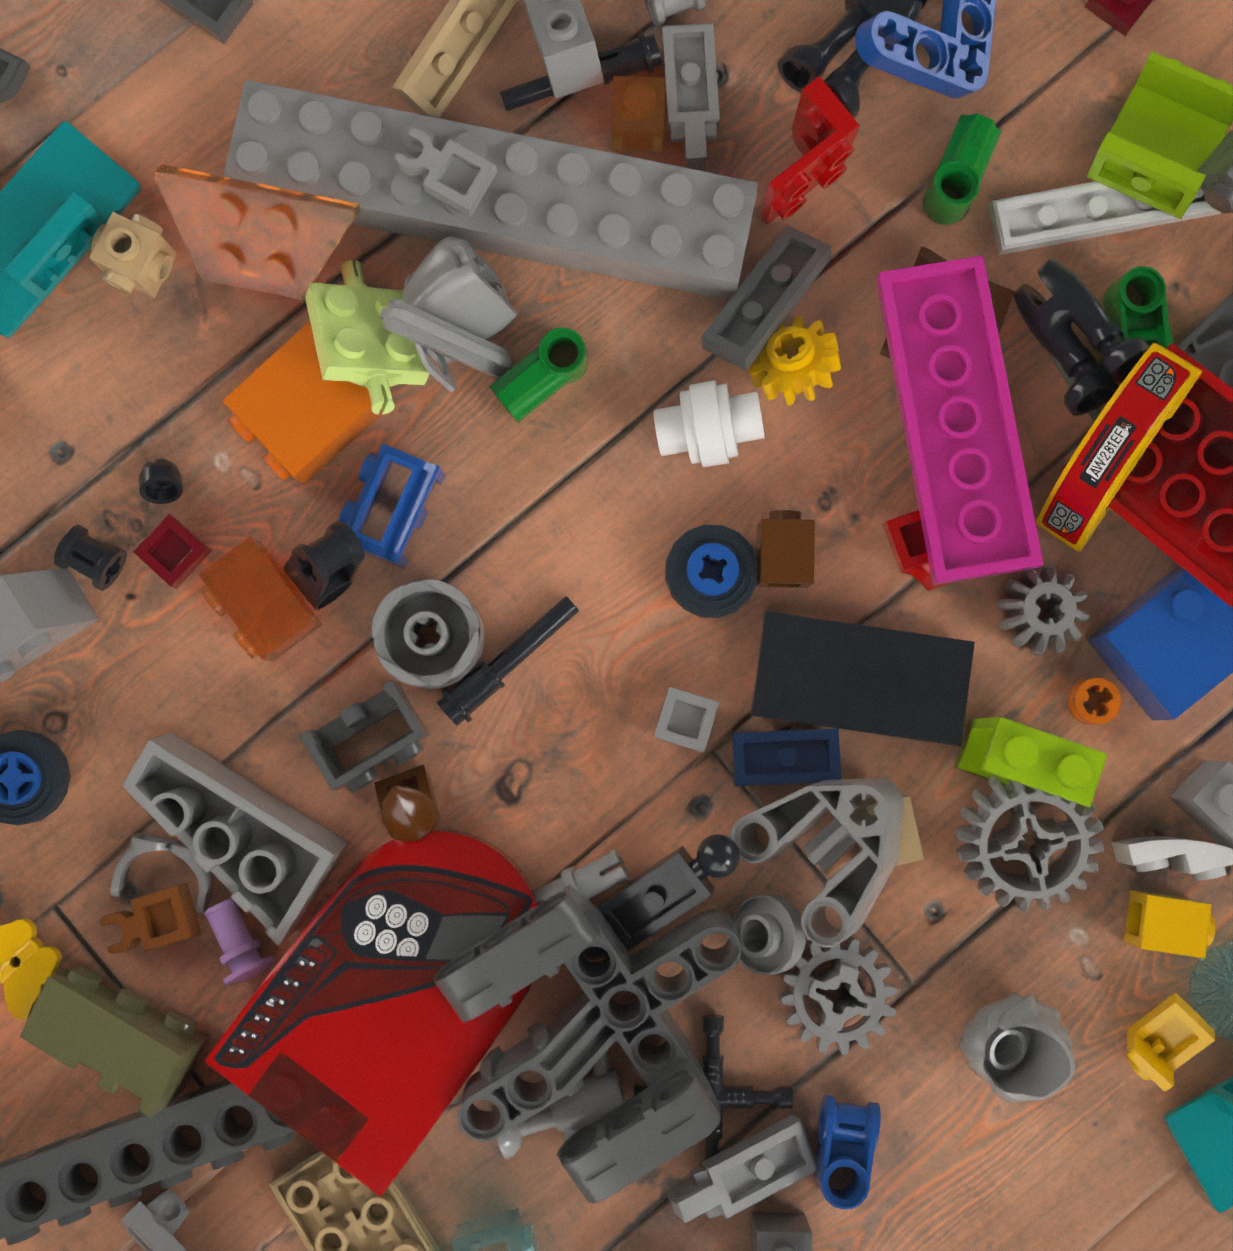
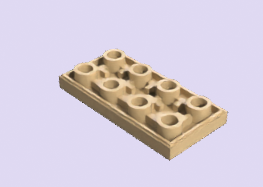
M363 1122L278 1175L268 1184L308 1251H441L397 1177L384 1194L379 1197L337 1164L338 1160L364 1127Z

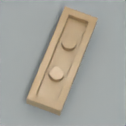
M449 0L392 86V89L418 114L440 118L518 0Z

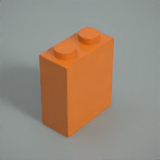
M310 321L222 400L234 413L227 421L249 444L257 438L269 451L262 458L283 481L292 475L303 486L382 414L381 410L379 414L373 413L368 388L349 381L322 380Z

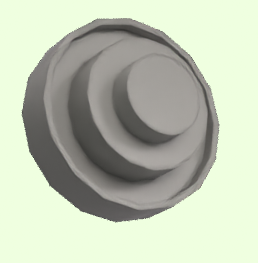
M755 895L743 901L735 911L733 919L741 943V956L739 960L745 968L756 974L773 975L793 968L799 961L806 944V935L802 929L801 914L791 901L779 895Z

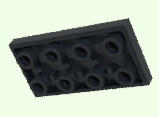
M766 611L764 613L750 716L961 746L975 642Z

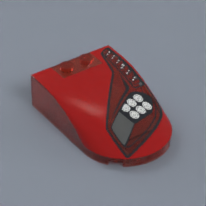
M438 829L432 830L419 841L392 839L368 854L329 898L254 993L204 1062L381 1197L475 1070L532 985L531 983L513 994L512 1002L503 1008L500 1004H497L480 1016L464 1023L433 981L435 974L450 960L523 915L532 907L539 905L528 878L513 859L501 849L478 836L462 831Z

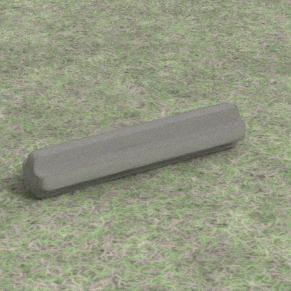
M399 299L390 300L387 307L382 309L380 313L383 327L386 330L494 378L499 379L513 366V360L509 358V351Z

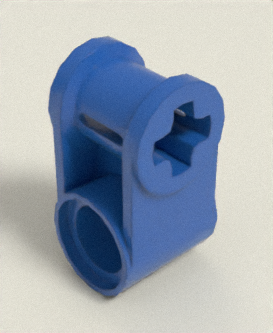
M824 1095L822 1098L818 1118V1144L815 1159L818 1167L817 1171L814 1172V1179L825 1199L836 1208L842 1210L853 1209L861 1205L867 1198L870 1189L874 1151L880 1132L881 1113L879 1103L869 1102L865 1107L835 1102L834 1096ZM844 1166L853 1169L854 1177L848 1187L839 1190L829 1187L828 1180L830 1174L835 1169Z

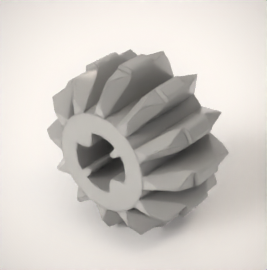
M1047 566L1042 569L1039 575L1034 569L1023 570L1021 572V582L1010 580L1004 585L1007 593L1013 599L999 600L997 608L1001 611L1010 612L1011 618L1002 620L999 623V628L1001 630H1008L1014 627L1017 629L1011 641L1014 647H1021L1029 641V649L1032 655L1043 654L1047 646L1053 653H1060L1065 650V639L1073 642L1078 641L1082 637L1080 629L1073 622L1088 621L1091 615L1085 610H1078L1076 603L1087 599L1088 594L1085 591L1076 593L1069 591L1074 584L1075 576L1067 574L1057 581L1055 567ZM1046 601L1048 607L1045 613L1050 618L1040 621L1037 616L1041 609L1036 603Z

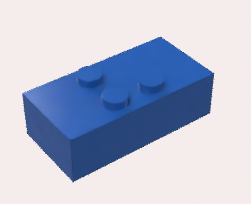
M1180 565L1086 639L1152 721L1175 720L1233 673V607L1226 604Z

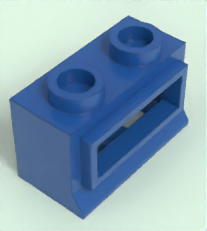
M382 444L378 455L370 452L365 458L359 473V481L365 483L357 502L353 500L347 501L338 521L345 523L354 531L365 553L404 569L408 561L403 556L414 528L420 529L425 521L427 510L424 506L434 483L442 484L445 474L440 466ZM392 463L412 470L380 542L361 533Z

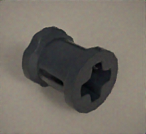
M76 525L64 535L58 544L54 554V565L61 569L70 567L92 579L93 587L104 591L119 576L126 562L127 553L117 546L113 548L107 547L88 535V529Z

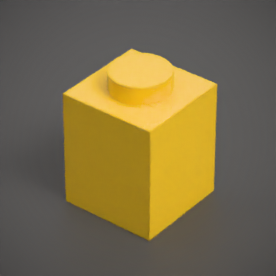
M1130 890L1123 942L1140 949L1205 959L1207 946L1212 944L1215 936L1216 925L1214 916L1211 914L1212 904L1188 898Z

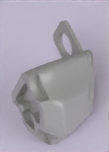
M449 236L440 240L424 258L413 274H409L405 279L403 302L485 340L504 329L518 315V312L506 295L507 290L487 261L475 252L468 241ZM415 343L421 361L429 374L450 392L456 390V384L447 363H451L454 360ZM429 355H430V356L434 359V361L437 363V365H438V367L440 368L441 372H440V371L437 369V367L434 365V363H433L432 360L430 359Z

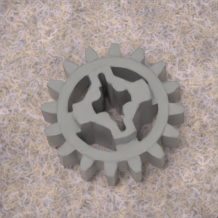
M852 936L848 938L844 947H840V944L834 947L821 949L810 940L807 941L810 955L806 958L801 956L795 964L798 967L795 973H781L782 980L791 986V990L780 993L779 1000L782 1004L793 1005L794 1007L784 1016L787 1023L795 1025L802 1022L803 1024L797 1034L800 1040L805 1043L816 1035V1047L823 1053L827 1051L831 1042H836L837 1048L842 1055H848L849 1041L856 1040L864 1050L869 1048L866 1034L872 1030L874 1033L883 1036L886 1031L878 1022L881 1015L894 1017L896 1013L891 1006L885 1003V998L898 994L897 988L893 984L883 983L882 980L892 972L890 966L886 963L874 966L873 963L878 956V952L869 946L861 954L858 953L859 940ZM834 959L832 966L819 974L811 973L821 963ZM859 965L863 967L870 979L872 993L861 989L857 982L860 972L857 970ZM842 982V986L856 999L847 997V999L838 998L835 1005H833L830 998L820 989L837 990ZM803 994L816 1000L819 1005L816 1015L818 1017L817 1023L806 1012ZM858 1014L864 1015L853 1025L843 1028L845 1021Z

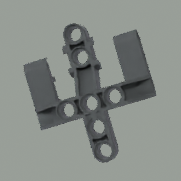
M569 884L561 892L549 897L537 907H532L523 915L450 960L435 974L433 981L464 1023L480 1016L497 1004H500L502 1008L512 1002L513 994L545 974L551 978L559 973V967L562 963L567 966L582 988L547 1027L543 1023L536 1022L528 1027L529 1037L505 1052L498 1046L488 1053L483 1059L479 1071L467 1080L463 1088L458 1112V1123L461 1130L469 1138L476 1141H490L500 1137L516 1126L518 1128L524 1126L533 1115L567 1094L570 1097L584 1086L582 1078L613 1043L618 1041L647 1083L648 1088L625 1101L602 1118L574 1133L559 1148L557 1157L586 1200L593 1204L609 1198L710 1135L720 1122L719 1103L686 1036L667 1009L727 973L738 963L741 956V943L734 919L722 910L708 909L700 912L631 956L601 911ZM712 933H722L729 938L726 944L717 949H710L702 944V940ZM598 946L603 948L609 955L602 961L591 962L586 960L581 955V952L588 947ZM665 962H676L683 967L679 974L672 977L662 976L656 971ZM621 990H628L633 992L637 999L633 1003L620 1005L614 1002L611 996ZM650 1034H658L666 1039L662 1045L657 1047H649L641 1042L645 1036ZM527 1070L539 1072L545 1078L536 1083H529L524 1081L519 1074ZM478 1100H489L497 1108L491 1111H483L478 1109L473 1103Z

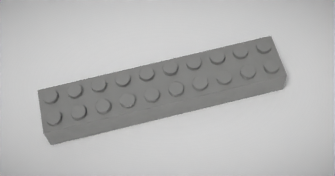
M246 79L222 179L239 202L437 242L443 238L453 236L468 241L472 248L725 300H730L738 288L759 182ZM411 128L424 131L430 137L433 147L439 151H442L447 140L450 138L496 164L497 173L471 217L424 192L422 183L427 175L410 176L398 168L394 159L397 152L407 158L414 159L420 156L423 150L421 147L411 143L408 135Z

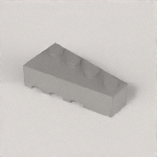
M172 732L150 739L122 785L171 836L176 835L195 855L193 859L207 873L211 871L233 893L231 898L246 913L250 911L268 929L265 933L278 946L297 930L349 844L346 840Z

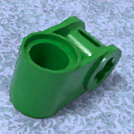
M1145 266L1132 268L1107 288L1103 299L1104 310L1111 320L1116 322L1124 332V339L1139 337L1145 340L1149 347L1153 343H1157L1167 348L1173 343L1168 321L1166 284L1158 271ZM1126 285L1133 286L1139 290L1143 299L1142 306H1136L1129 301L1126 295Z

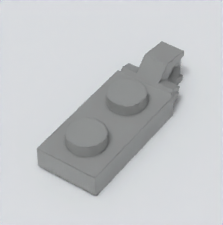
M713 23L662 26L668 131H670L671 143L683 142L685 168L705 170V160H707L706 141L717 140V128H719L720 122Z
M791 1115L701 1162V1165L696 1166L690 1171L692 1179L667 1192V1196L673 1212L684 1223L704 1213L709 1219L720 1215L728 1219L817 1171L818 1166L801 1120Z

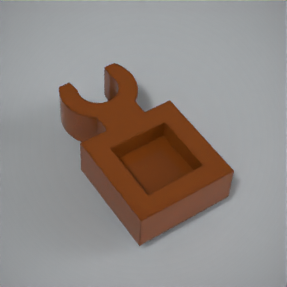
M187 883L130 900L133 912L119 911L108 914L100 920L101 926L117 923L123 929L122 940L107 947L108 953L111 954L132 950L140 942L144 952L201 935Z

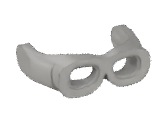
M133 834L130 845L115 867L110 890L111 895L122 896L126 887L129 868L137 857L150 851L168 850L185 861L197 876L199 893L196 912L204 914L209 908L212 894L211 871L207 873L193 859L195 855L182 841L148 834Z

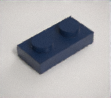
M839 728L731 733L734 786L817 783L823 780L841 779Z

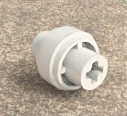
M716 380L690 384L689 390L680 392L681 405L654 410L655 430L661 456L689 452L691 463H702L703 468L728 464L729 458L738 457L737 443L765 439L758 391L730 396L727 383L717 385Z

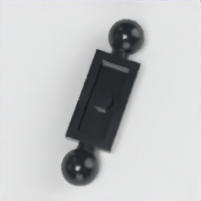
M714 834L708 836L700 843L696 858L693 859L682 845L600 901L597 908L629 951L712 896L715 887L707 876L722 878L733 873L740 860L738 846L728 836ZM598 946L588 947L581 952L585 959L591 961L602 960L609 955L603 948Z

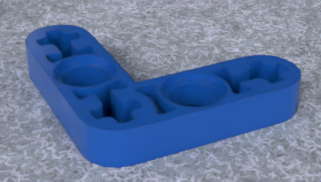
M944 0L940 31L894 12H881L862 22L857 28L855 45L858 54L871 67L950 98L959 99L982 89L986 84L989 73L996 0ZM962 11L968 13L974 25L973 35L966 32L961 21ZM885 43L891 46L885 48ZM917 43L924 46L928 52L930 61L928 69L923 67L917 59Z

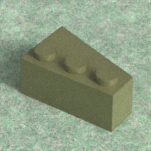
M71 967L70 970L65 969L48 976L20 1035L21 1038L71 1069L77 1068L78 1064H82L99 1072L102 1076L98 1086L109 1093H116L119 1085L142 1099L138 1111L149 1118L155 1116L182 1094L209 1034L196 1029L198 1023L193 1018L179 1012L169 1011L166 1015L148 1006L150 1000L147 997L128 989H120L119 992L100 984L102 978L98 974L85 968Z

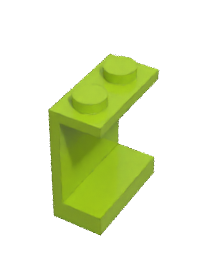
M1151 51L1131 94L1111 131L1104 138L1086 177L1178 219H1182L1206 175L1197 172L1198 169L1224 139L1233 122V86L1224 80L1215 79L1187 67L1176 59L1166 58Z
M1003 717L970 718L954 768L985 779H989L990 776H996L1002 785L1009 784V780L1077 804L1091 807L1107 753Z

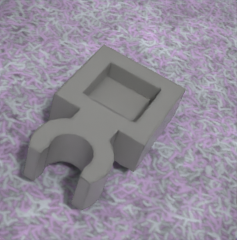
M411 128L408 133L411 143L421 147L423 150L420 156L414 159L407 158L397 152L394 159L398 168L410 176L427 175L422 183L424 192L471 217L497 173L496 164L450 138L447 140L442 151H439L433 147L430 137L424 131Z

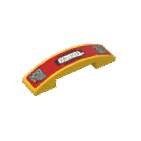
M1153 343L1118 387L1081 441L1053 487L1035 523L1077 552L1082 551L1109 511L1108 505L1165 420L1174 415L1203 371L1161 345Z

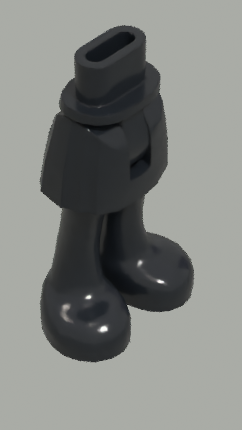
M845 0L846 13L822 38L812 44L797 45L786 50L777 63L781 77L791 88L802 93V89L819 76L822 78L833 58L855 37L857 28L862 22L884 11L894 12L917 22L920 11L928 0ZM885 43V48L891 46ZM857 48L843 64L831 72L824 80L854 119L860 109L858 88L862 77L870 67L859 56Z

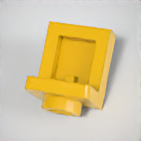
M1175 992L1127 1028V1060L1141 1078L1147 1081L1152 1079L1166 1092L1174 1086V1070L1215 1041V1030Z

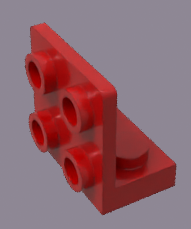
M820 76L802 89L791 130L793 132V141L804 156L768 184L760 217L766 224L770 223L777 216H780L782 220H786L795 214L807 201L805 195L817 185H820L822 189H826L836 182L847 170L844 164L855 150L852 144L860 125Z

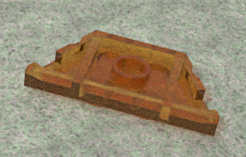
M164 164L154 171V179L202 280L299 300L305 297L310 282H315L319 273L360 212V204Z

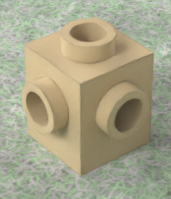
M112 212L107 224L101 225L94 234L91 244L92 253L89 259L104 272L101 279L112 287L127 294H131L133 289H136L155 298L162 283L171 272L177 252L161 236L163 228L138 214H134L132 219L129 220Z

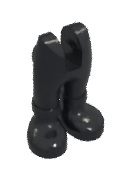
M1051 258L1037 272L1053 296L1046 301L1033 287L1023 284L1015 291L1013 298L1024 322L1035 338L1061 364L1067 376L1074 378L1075 382L1064 395V405L1073 416H1079L1107 403L1119 387L1116 382L1122 383L1140 358L1149 349V346L1145 340L1139 337L1124 339V332L1119 325L1111 320L1096 297L1079 277L1069 268ZM1072 322L1088 338V342L1094 350L1102 354L1104 357L1103 367L1106 371L1097 364V359L1072 329Z

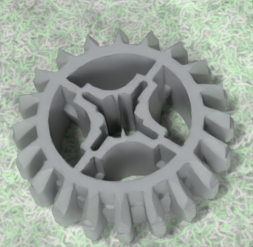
M990 776L988 779V783L993 790L988 796L978 789L973 790L971 796L979 807L977 809L971 807L961 808L960 814L962 818L972 825H962L955 829L957 838L966 842L956 849V853L960 861L969 862L964 868V873L969 880L979 879L977 888L983 896H988L995 892L996 902L1004 908L1015 897L1018 909L1026 913L1032 899H1036L1039 907L1046 911L1049 910L1051 904L1049 897L1055 894L1063 903H1069L1070 895L1066 888L1071 884H1074L1077 889L1086 890L1087 883L1081 877V872L1083 870L1098 872L1099 868L1096 861L1088 855L1104 851V844L1100 839L1093 837L1103 830L1102 822L1098 818L1090 817L1096 809L1093 802L1091 807H1086L1009 780V784L1003 786L996 776ZM1038 801L1055 805L1065 812L1067 820L1056 823L1053 818L1037 819L1035 813L1031 810L1029 802ZM1011 809L1009 823L1004 828L993 831L992 837H989L996 820L1005 811ZM1026 822L1039 837L1038 839L1033 838L1035 843L1030 846L1032 857L1019 841H1025L1022 836L1028 832ZM1066 848L1060 859L1048 868L1050 856L1055 851ZM1002 856L1004 861L1020 860L1026 867L1028 876L1006 873L994 866L989 859Z

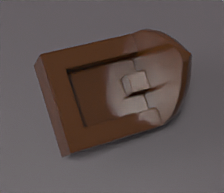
M424 764L374 782L383 824L393 839L419 841L439 823L441 818L431 779Z

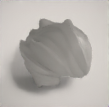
M1011 993L1006 999L988 1004L977 1011L975 1017L971 1018L964 1027L963 1035L960 1038V1048L965 1058L968 1059V1066L983 1081L989 1083L994 1094L1009 1103L1027 1100H1045L1059 1092L1069 1083L1075 1072V1059L1071 1050L1073 1042L1069 1038V1029L1063 1027L1062 1022L1059 1021L1061 1012L1039 1002L1031 994L1023 997L1017 993Z

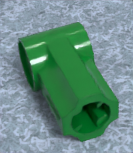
M978 113L974 115H960L934 177L923 197L924 212L935 223L950 225L961 220L979 193L982 177L1002 132L995 126L992 119ZM942 187L954 189L958 192L961 199L949 198L942 191Z
M565 327L549 331L535 350L489 386L517 423H520L566 384L574 383L586 373L589 362L582 337L574 330ZM563 345L572 346L578 351L577 359L568 367H558L550 361L553 351Z

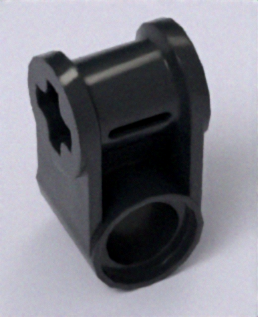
M336 521L328 526L324 536L309 545L300 544L292 549L290 559L284 565L283 570L313 608L320 610L335 601L352 585V578L364 560L365 554L362 544L354 531L345 523Z

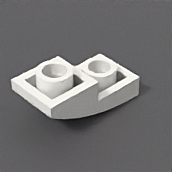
M1146 836L1111 841L1116 862L1132 866L1136 865L1137 872L1154 871L1168 867L1169 858L1173 871L1191 874L1193 880L1201 881L1226 875L1225 867L1233 865V849L1204 841L1168 836Z

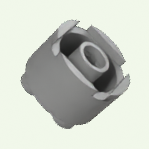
M439 580L414 581L392 590L379 604L372 621L374 648L381 665L390 675L412 686L425 689L447 688L464 679L474 669L483 651L485 639L484 624L479 612L463 593L452 585ZM435 622H438L436 632L441 635L439 642L436 645L428 643L424 649L421 648L424 639L418 635L419 629L422 625L431 628Z

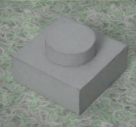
M668 687L653 737L704 753L720 702Z

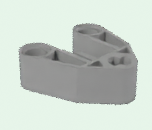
M881 778L823 780L740 818L731 828L730 838L738 846L740 859L752 864L761 863L787 850L798 838L808 834L830 812L835 818L804 847L809 854L807 857L814 866L818 864L823 871H827L856 843L863 850L825 884L827 887L806 906L802 913L801 924L803 932L813 944L823 948L834 947L859 931L898 862L904 806L903 798L896 785L889 780ZM869 797L875 798L878 803L873 810L874 815L869 814L866 810V807L870 804ZM757 823L761 824L769 834L768 847L760 844L756 838L755 827ZM826 906L832 907L839 913L842 920L841 930L834 928L828 923L825 916Z

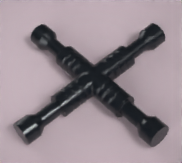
M722 1015L703 1016V1030L707 1035V1054L703 1055L702 1070L719 1103L721 1114L717 1127L710 1135L704 1138L706 1139V1158L704 1161L719 1153V1140L723 1139V1108H753V1104H773L779 1109L793 1108L792 1087H777L773 1091L753 1090V1086H723L724 1056L720 1055V1035L724 1030V1016ZM634 1085V1096L647 1089L648 1085Z

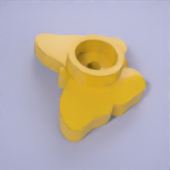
M21 918L0 926V984L4 983L5 1002L9 1012L14 1019L20 1021L29 1018L48 976L56 973L62 960L61 952L56 947L43 946V942L36 938L37 927L28 918ZM16 957L20 959V965L16 963Z

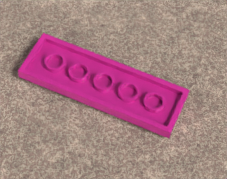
M983 255L879 272L876 277V284L933 585L1041 567L1044 565Z

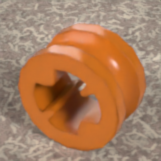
M1094 677L1080 680L1072 686L1068 693L1067 705L1072 716L1079 722L1101 725L1110 722L1117 716L1121 709L1122 698L1119 689L1113 682L1105 678ZM1092 687V693L1102 692L1105 700L1099 704L1101 713L1097 716L1096 710H1085L1083 703L1089 699L1087 689Z

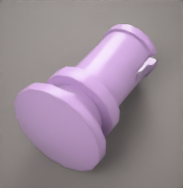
M232 898L218 903L204 912L205 918L208 919L223 952V955L219 958L222 966L228 965L232 973L223 979L225 985L248 981L260 975L275 962L273 956L261 958L258 951L262 948L259 939L253 940L241 911Z

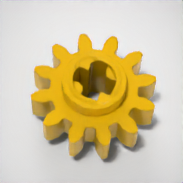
M796 316L790 327L784 328L782 323L751 364L749 373L754 388L762 387L765 398L768 401L776 398L780 392L783 393L787 406H791L796 399V394L804 393L805 398L809 401L815 400L813 387L820 385L823 388H831L833 383L830 372L839 371L842 367L835 333L825 334L821 320H817L809 328H805L801 316Z

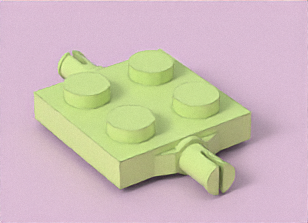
M348 260L340 266L344 285L310 282L305 295L322 380L349 381L368 388L373 413L379 414L381 410L382 415L393 411L395 407L390 391L391 386L398 384L425 385L429 372L421 361L415 343L386 330L383 327V320L380 318L382 309L387 307L390 300L399 299L403 301V290L368 287L365 284L362 264L355 260L353 266V261Z

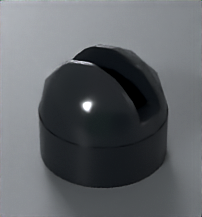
M164 458L156 459L155 463L148 462L143 465L139 475V492L141 497L155 504H167L177 500L183 492L182 476L178 467Z

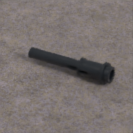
M643 32L637 34V40L601 52L597 51L604 85L647 70L648 74L654 73V67L662 65L659 47L654 34L644 37ZM548 75L500 91L506 111L554 96Z
M565 596L488 665L484 660L481 661L480 665L452 690L444 689L441 691L444 697L437 702L438 706L457 726L464 720L468 723L473 719L470 714L496 691L505 686L502 679L579 612L578 608Z

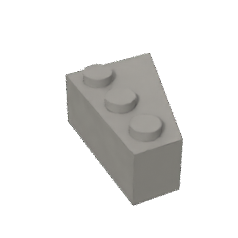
M68 568L0 575V683L8 680L19 669L99 620Z

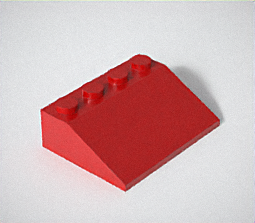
M1171 343L1166 348L1167 350L1203 372L1174 415L1165 420L1108 507L1230 607H1233V388L1174 343Z

